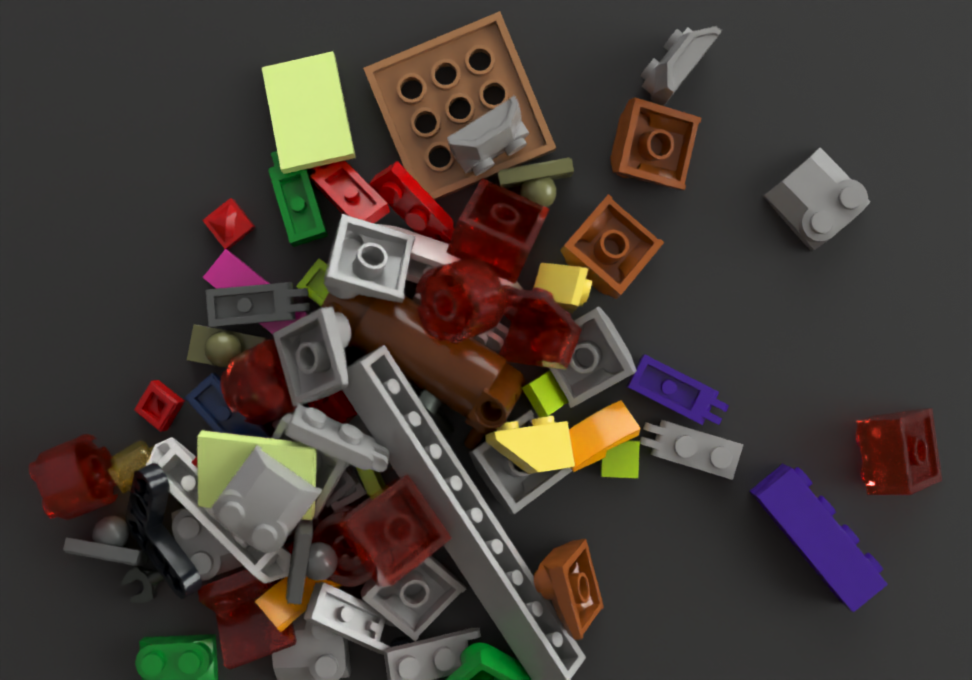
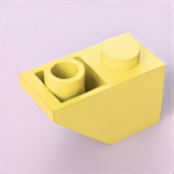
M540 263L530 303L572 314L578 306L583 307L584 302L586 303L592 285V280L586 279L588 269L578 266Z
M554 416L532 419V426L519 428L518 421L507 422L501 427L496 428V432L485 435L486 442L527 474L575 467L568 421L555 423Z

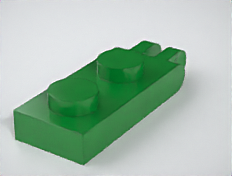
M272 152L271 156L274 166L268 168L290 244L296 247L327 237L328 233L308 169L283 174L280 168L278 152Z

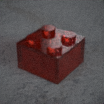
M482 178L458 219L446 253L516 284L550 209Z
M408 474L393 479L334 523L378 587L393 586L452 539Z

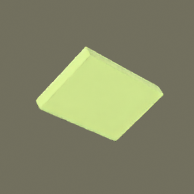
M333 51L262 67L278 158L283 174L356 158L336 57Z
M201 431L197 436L198 507L211 508L257 445L266 454L316 488L317 449L302 442ZM315 501L302 519H313L315 515Z

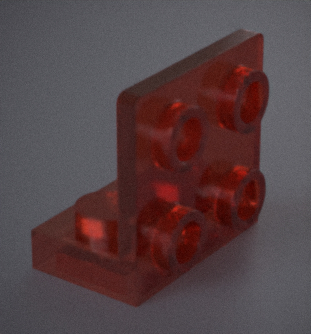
M502 285L501 288L486 287L483 295L512 322L499 355L506 358L507 362L567 370L582 329L573 321L571 314L562 309L553 299L554 296L542 288L520 290L509 285Z
M246 569L204 585L198 591L199 602L216 613L223 661L227 669H234L294 646L297 643L293 622L280 632L255 602L284 578L263 583Z

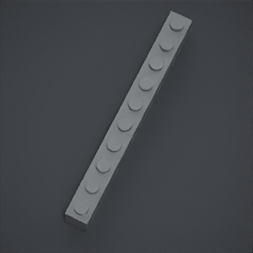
M385 345L354 361L347 367L349 384L347 388L343 389V392L377 444L389 450L388 461L532 680H570L586 659L585 655L576 641L566 633L551 602L544 599L541 593L537 592L533 574Z

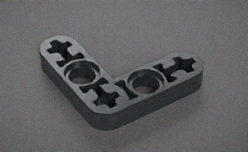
M151 463L136 470L133 474L126 512V523L135 541L173 592L179 598L185 599L202 588V580L194 564L162 524L170 485L163 469L158 464Z

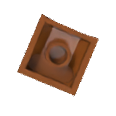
M636 97L629 99L619 118L610 161L613 173L626 179L634 178L681 191L685 190V181L698 124L701 123L702 118Z
M608 194L560 251L569 266L588 269L586 279L592 280V286L596 290L617 299L664 242L661 239H657L612 200L613 197Z
M572 540L553 548L540 563L538 570L535 571L534 585L537 592L541 593L544 599H551L566 633L574 640H582L583 634L600 610L604 608L587 540Z

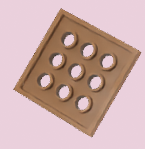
M500 11L363 68L404 168L434 200L496 176L499 170L518 167L556 151L555 143ZM478 52L487 54L491 60L489 67L482 71L473 69L469 64L472 55ZM448 66L456 71L457 76L453 83L443 85L436 80V73L441 67ZM411 80L417 81L422 85V93L415 99H408L402 95L403 85ZM497 86L505 94L504 100L500 104L513 96L518 100L521 120L529 132V135L524 139L527 145L510 156L506 152L493 159L495 165L478 176L473 171L466 174L451 153L447 137L500 105L488 104L483 97L487 88ZM457 100L466 101L471 107L469 115L463 119H456L451 116L449 109L453 102ZM429 114L436 119L437 124L432 132L421 133L416 129V121L421 115ZM437 148H444L451 155L449 163L441 168L433 166L429 160L431 152Z

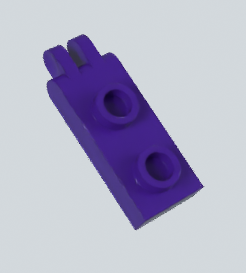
M642 354L636 366L637 371L632 374L626 387L701 425L704 424L706 419L720 425L722 418L710 413V410L714 406L726 412L729 405L716 399L719 394L718 391Z

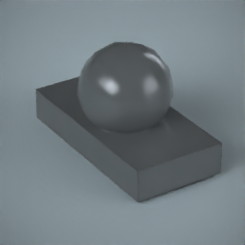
M116 515L106 516L96 523L92 530L93 541L66 537L63 547L65 553L134 566H144L148 560L143 550L123 547L130 537V530L126 521Z
M301 519L296 525L287 580V603L301 604L305 577L315 581L326 580L333 575L338 564V557L330 545L322 542L311 544L313 519Z

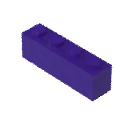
M781 464L749 492L840 603L854 613L888 585L879 574L884 569L870 553L867 552L864 555L856 546L860 542L856 534L846 524L840 526L832 517L836 513L833 506L822 495L817 498L809 489V486L813 483L799 467L793 469L785 464Z

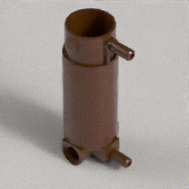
M329 292L321 308L333 307L334 312H340L347 318L351 328L348 346H353L362 353L368 354L385 345L407 381L421 390L426 389L438 398L440 402L466 417L465 423L472 426L464 440V444L468 449L473 450L476 448L485 434L496 432V428L501 427L505 423L523 392L522 387L525 386V379L520 371L506 363V358L404 296L402 302L360 294L354 298L341 299Z

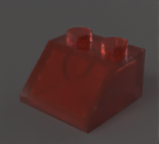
M932 408L874 415L857 421L856 442L861 449L863 463L861 466V478L866 484L867 495H912L942 481Z

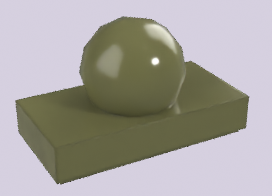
M568 157L499 170L498 181L500 190L521 186L520 195L523 202L529 208L543 210L548 208L557 196V188L553 180L572 177L574 173L573 162Z
M193 324L187 360L261 374L268 338Z

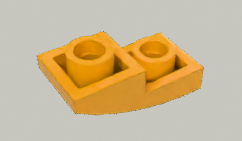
M622 400L603 408L569 429L575 467H570L573 472L605 458L607 450L639 436L641 428Z
M334 575L320 581L305 577L301 604L287 603L288 600H286L288 577H285L255 602L276 628L282 632L306 611L315 583L325 582L337 589L342 584Z

